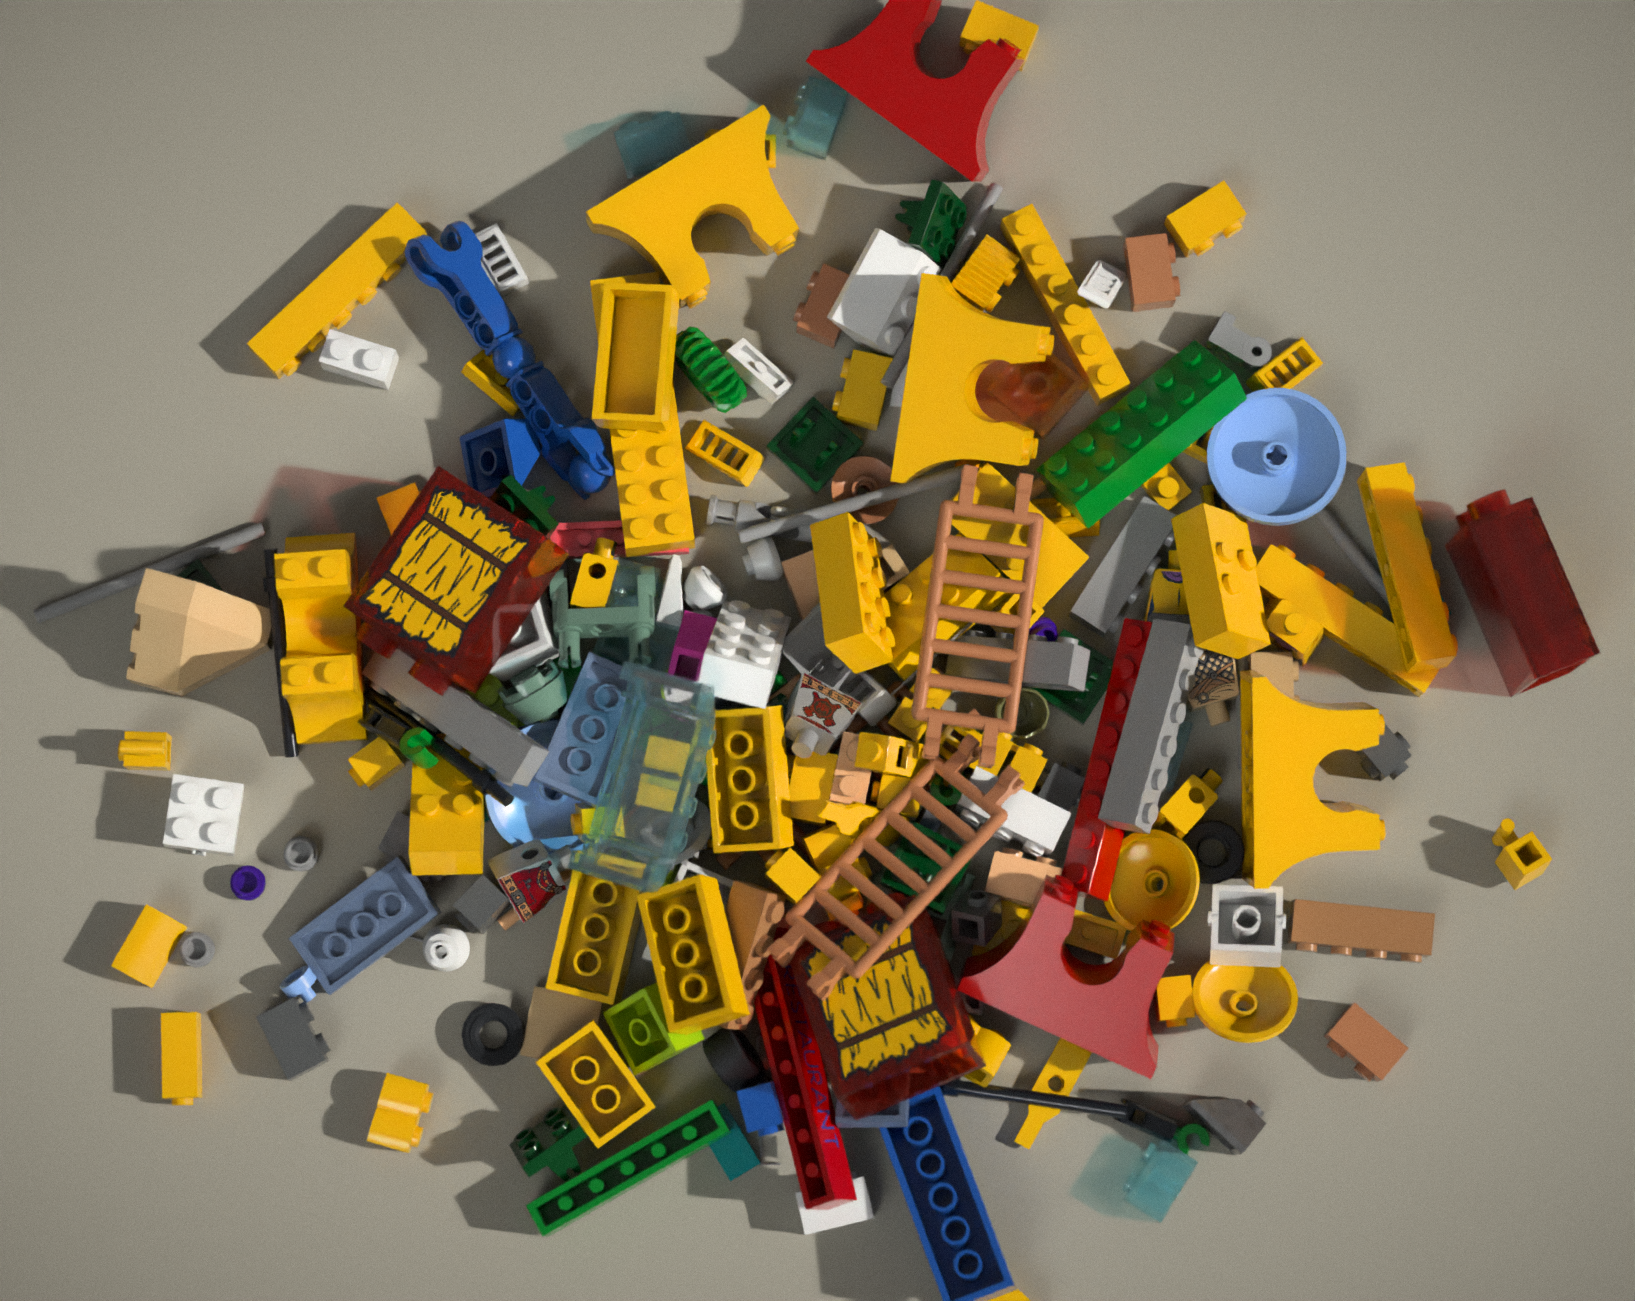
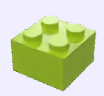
M657 983L643 988L603 1012L634 1076L664 1063L705 1039L701 1031L688 1035L669 1032Z

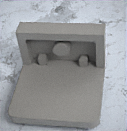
M820 603L784 639L782 653L800 675L805 672L842 691L859 674H855L825 645Z

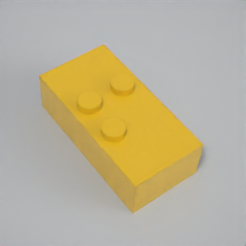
M985 462L977 471L973 504L1013 509L1015 487L990 463ZM959 491L950 500L958 501ZM1029 501L1028 512L1039 513L1044 518L1033 598L1043 608L1088 560L1089 556ZM953 515L951 525L964 537L1020 546L1027 545L1029 526ZM983 554L1009 579L1022 581L1024 560Z
M1201 503L1171 518L1195 646L1240 659L1270 645L1271 642L1256 571L1257 561L1252 551L1246 519L1205 503Z
M960 532L957 535H955L964 537ZM948 549L946 570L1003 578L1000 572L982 554ZM933 554L884 594L891 610V616L887 617L888 625L895 640V646L892 647L893 662L887 664L903 681L914 673L918 667ZM943 583L941 604L992 611L1011 593ZM938 618L936 638L950 640L969 622ZM973 623V624H972L970 627H968L962 634H964L968 629H970V628H971L973 625H975L976 623Z
M783 705L766 706L765 709L747 707L702 712L713 853L771 850L794 846Z
M436 734L444 741L446 734ZM426 746L424 748L434 755L439 762L429 769L419 768L412 762L409 829L412 875L483 874L484 795L472 786V781ZM451 746L480 770L485 769L468 758L471 753L464 747L462 750H458Z
M577 851L546 989L611 1005L621 1002L641 918L636 895L647 892L652 867L648 868L640 863L590 851Z
M699 874L636 895L669 1032L688 1035L750 1015L717 878Z

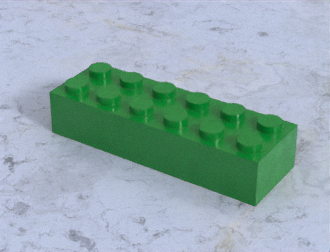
M1193 340L1036 470L1049 493L1089 529L1244 402L1247 397L1236 374L1200 343Z

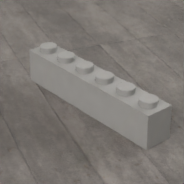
M1160 619L1153 620L1098 815L1100 820L1112 828L1150 834L1152 824L1157 820L1158 802L1168 780V766L1171 757L1176 752L1177 734L1180 724L1186 716L1185 705L1189 691L1195 684V669L1198 659L1204 651V648L1195 646L1191 624Z
M383 638L362 672L363 675L372 680L371 688L388 697L389 694L397 699L394 703L397 707L409 714L416 712L421 716L419 722L423 726L434 732H437L438 729L446 734L444 737L445 742L458 750H462L464 747L471 753L468 757L471 761L485 769L490 766L496 771L493 776L507 786L512 787L516 783L528 787L549 753V750L399 643Z

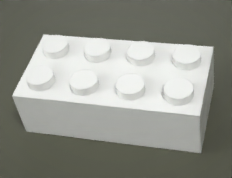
M725 601L704 653L696 692L765 709L783 656L782 647L784 639L788 635L792 617L784 616L781 611L775 609L760 610L752 608L743 601Z

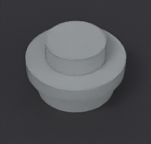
M299 836L291 839L286 844L283 856L286 864L291 869L303 872L315 866L319 858V850L315 842L310 838Z
M194 932L183 938L179 946V954L184 963L191 967L199 968L207 965L213 959L215 946L209 936L204 933Z

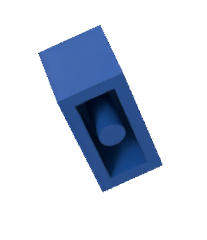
M774 1081L736 1091L748 1133L757 1131L759 1137L785 1130Z

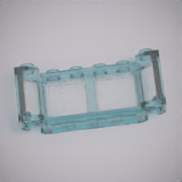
M624 661L620 679L628 681L627 689L622 690L621 696L625 697L626 701L589 834L582 835L581 840L585 841L582 853L572 851L567 868L643 892H657L676 862L679 852L681 853L687 844L688 833L685 830L688 819L692 818L696 811V790L698 784H701L704 780L707 765L704 763L707 750L712 748L716 738V730L713 729L716 721L714 685L652 669L649 666L636 662Z

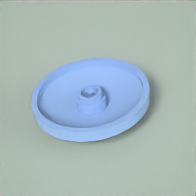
M1268 388L1247 394V399L1214 425L1210 434L1207 447V464L1212 485L1221 500L1232 511L1249 521L1263 525L1282 526L1306 520L1321 511L1332 500L1343 481L1347 451L1341 427L1333 414L1321 402L1303 392L1287 388Z
M552 718L544 723L537 721L529 725H523L518 729L547 749L559 719ZM618 762L603 800L616 798L622 803L623 777ZM490 766L486 768L492 775L495 774L496 771ZM534 777L528 787L516 783L510 787L498 780L497 783L514 796L513 802L507 807L501 805L489 794L484 795V805L491 823L497 832L513 847L539 839L548 855L565 845H568L572 854L576 855L577 851H585L597 843L584 844L578 838V834L573 835L570 817L571 814H575V803L582 802L533 781Z

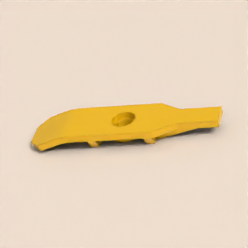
M825 800L816 814L818 817L835 822L841 833L857 838L882 810L857 801H852L851 804H841ZM902 816L909 822L910 819L907 816ZM889 824L875 840L882 846H889L890 843L893 844L898 840L901 833Z
M1059 1038L1031 1091L1069 1096L1092 1052ZM1051 1077H1058L1061 1080L1060 1089L1054 1091L1049 1088L1048 1081ZM1028 1104V1116L1014 1142L1030 1149L1043 1124L1058 1115L1061 1109Z

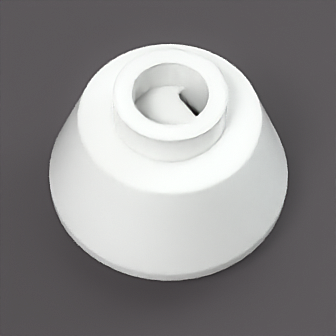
M768 536L757 539L746 548L748 554L742 556L748 576L754 574L756 580H779L783 575V569L773 539Z
M695 566L691 569L683 585L685 591L683 598L687 604L694 610L700 608L704 611L722 605L726 601L727 590L718 577L705 566Z
M440 924L428 931L423 940L422 950L426 961L433 968L449 972L460 968L466 962L470 952V944L466 934L460 928L451 924Z

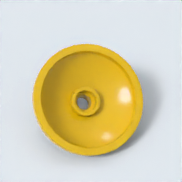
M1151 829L1150 834L1135 832L1122 840L1108 902L1104 901L1111 917L1120 926L1129 931H1132L1142 919L1149 922L1151 920H1158L1168 925L1171 929L1181 923L1194 906L1199 891V869L1192 851L1181 839L1161 830ZM1162 879L1164 886L1158 891L1157 883Z
M1209 960L1201 967L1194 979L1192 1000L1197 1016L1209 1030L1231 1041L1255 1043L1271 1039L1289 1026L1296 1013L1298 993L1293 978L1282 965L1280 967L1210 965ZM1239 1008H1243V1009H1246L1247 1011H1240V1010H1238V1009H1239Z

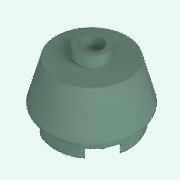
M552 659L544 662L546 667L538 670L536 665H533L510 679L513 684L512 687L508 690L505 687H501L497 691L503 700L502 706L524 725L537 721L544 723L552 719L559 713L557 709L568 701L563 670L558 669Z

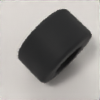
M1207 820L1198 823L1187 832L1182 840L1190 848L1196 859L1200 883L1218 884L1227 881L1239 870L1244 860V845L1241 836L1231 825L1223 821ZM1216 839L1224 846L1225 857L1220 864L1209 866L1201 861L1198 850L1204 840Z
M721 1028L702 1042L704 1053L712 1068L724 1084L733 1092L737 1093L736 1091L747 1088L765 1075V1068L759 1055L740 1030Z

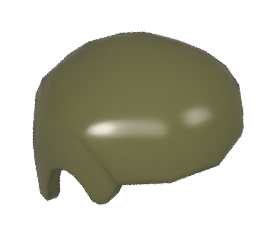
M1021 687L1015 731L1010 734L1012 737L1027 739L1045 729L1050 711L1047 700L1037 690ZM999 697L994 708L995 718L1003 719L1006 698Z

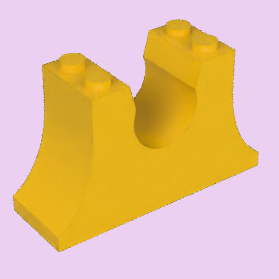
M764 104L586 211V223L592 233L611 236L626 243L641 254L656 272H659V277L665 285L674 286L680 295L679 309L685 305L692 309L707 299L706 296L708 295L707 292L709 291L711 281L705 261L695 251L691 240V233L694 227L705 217L714 214H726L738 219L747 229L750 240L767 256L773 252L779 256L795 246L794 242L800 228L778 194L767 166L765 134L771 115Z
M921 273L890 481L910 483L936 466L959 459L984 460L1016 466L1029 465L1030 459L1036 458L1038 450V438H1033L1035 430L1014 421L1001 422L987 416L977 403L975 386L980 373L995 361L1004 360L1011 364L1045 362L1046 355L1051 356L1054 346V335L1049 334L1050 327L1004 320L987 314L962 298L951 285L947 276Z
M341 533L285 537V552L283 554H274L276 590L279 599L281 598L286 626V657L280 659L282 695L288 701L292 712L297 744L307 745L368 740V730L357 723L359 719L364 720L367 712L366 697L364 696L365 678L362 674L364 661L361 610L359 608L358 595L359 576L356 534Z
M1254 670L1240 671L1241 832L1244 845L1242 879L1254 889H1268L1273 881L1286 869L1316 855L1339 851L1380 850V841L1385 839V822L1383 819H1380L1378 813L1364 805L1346 801L1322 803L1317 798L1313 786L1315 769L1319 762L1329 753L1340 749L1359 751L1379 745V735H1384L1385 730L1384 716L1379 714V709L1365 702L1316 703L1298 700L1282 694L1262 674Z

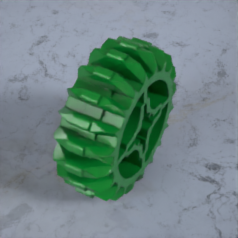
M689 326L686 330H682L676 335L674 360L706 401L716 408L717 411L727 413L730 409H734L742 403L741 400L747 396L746 386L717 346L695 327Z

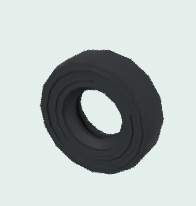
M489 1003L481 1005L470 1012L464 1021L461 1036L463 1046L471 1058L480 1064L494 1067L504 1065L518 1055L523 1046L525 1031L523 1022L515 1011L506 1005ZM490 1021L502 1023L507 1031V1038L504 1044L494 1049L486 1047L480 1040L481 1028Z

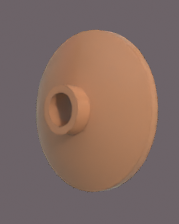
M869 456L854 457L844 462L835 472L831 482L832 501L837 502L857 496L858 488H865L868 492L898 484V482L890 481L892 469L883 461ZM899 498L849 512V514L857 522L874 524L884 520L891 514Z

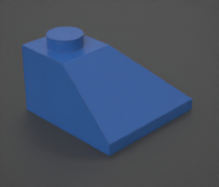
M502 419L459 437L471 504H477L490 499L501 481L510 474L521 486L523 485L541 453L539 438L527 419Z

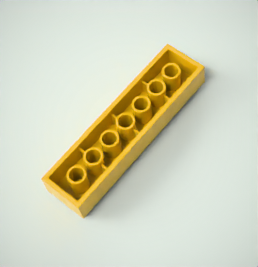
M659 272L590 280L598 341L604 282L660 284ZM672 379L668 431L610 429L626 557L695 548Z

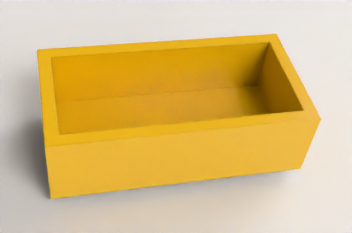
M604 282L592 420L599 428L668 431L680 295L673 285Z
M848 512L811 524L810 529L825 645L855 674L893 662L892 647L895 646V640L888 625L887 617L891 616V610L884 596L883 587H886L887 581L880 566L879 558L883 556V551L879 540L876 537L873 538L866 531L863 523L857 522Z

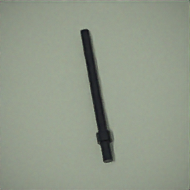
M278 548L264 549L266 577H263L264 592H268L284 752L285 757L289 758L299 756L292 712L288 701L282 695L280 659L286 657V626L281 598L279 599L276 590L274 554H278Z
M370 686L365 690L364 696L382 711L412 729L420 727L431 734L436 740L433 745L428 747L469 778L475 789L483 795L489 794L504 807L509 806L513 802L514 796L497 783L498 780L485 769L480 770L436 734L423 726L413 716L394 704L395 702L389 697L380 694Z
M918 1074L916 1088L929 1089L939 1085L942 1092H944V1096L958 1098L959 1094L1124 1119L1127 1116L1128 1105L990 1084L987 1087H983L970 1081H963L960 1076L946 1075V1078Z

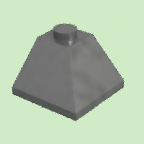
M1194 1099L1188 1101L1183 1106L1234 1155L1242 1154L1267 1124L1261 1118L1264 1112L1251 1100L1244 1103L1241 1099Z

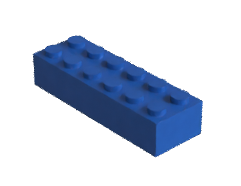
M936 1085L910 1095L908 1127H879L943 1301H989L1017 1290L940 1086Z

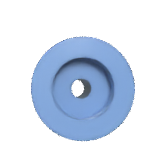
M305 965L289 974L281 982L280 988L289 999L299 995L307 1003L316 996V993L310 986L316 981L317 977L309 966Z

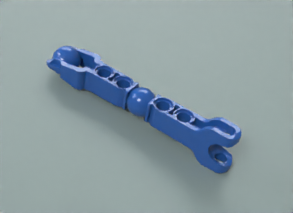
M455 221L448 224L440 237L443 249L427 235L410 239L406 244L404 252L410 267L420 281L430 287L437 288L444 294L475 342L485 350L486 356L493 354L492 361L495 369L504 378L510 379L506 386L510 388L514 401L539 437L543 445L541 451L545 460L562 480L568 481L582 499L586 500L590 498V494L604 490L608 486L611 476L615 474V471L606 454V446L591 419L582 417L554 375L543 366V361L536 363V354L533 346L525 339L519 337L523 331L518 328L516 318L481 266L482 245L471 228L463 221ZM573 446L579 451V454H576Z

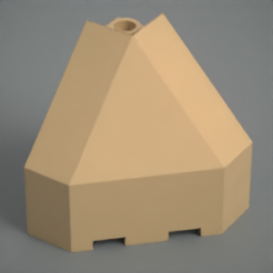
M149 568L145 569L135 604L134 613L139 615L136 625L132 629L130 652H134L132 663L127 668L126 679L131 683L182 697L271 650L267 646L272 630L270 609L196 581Z

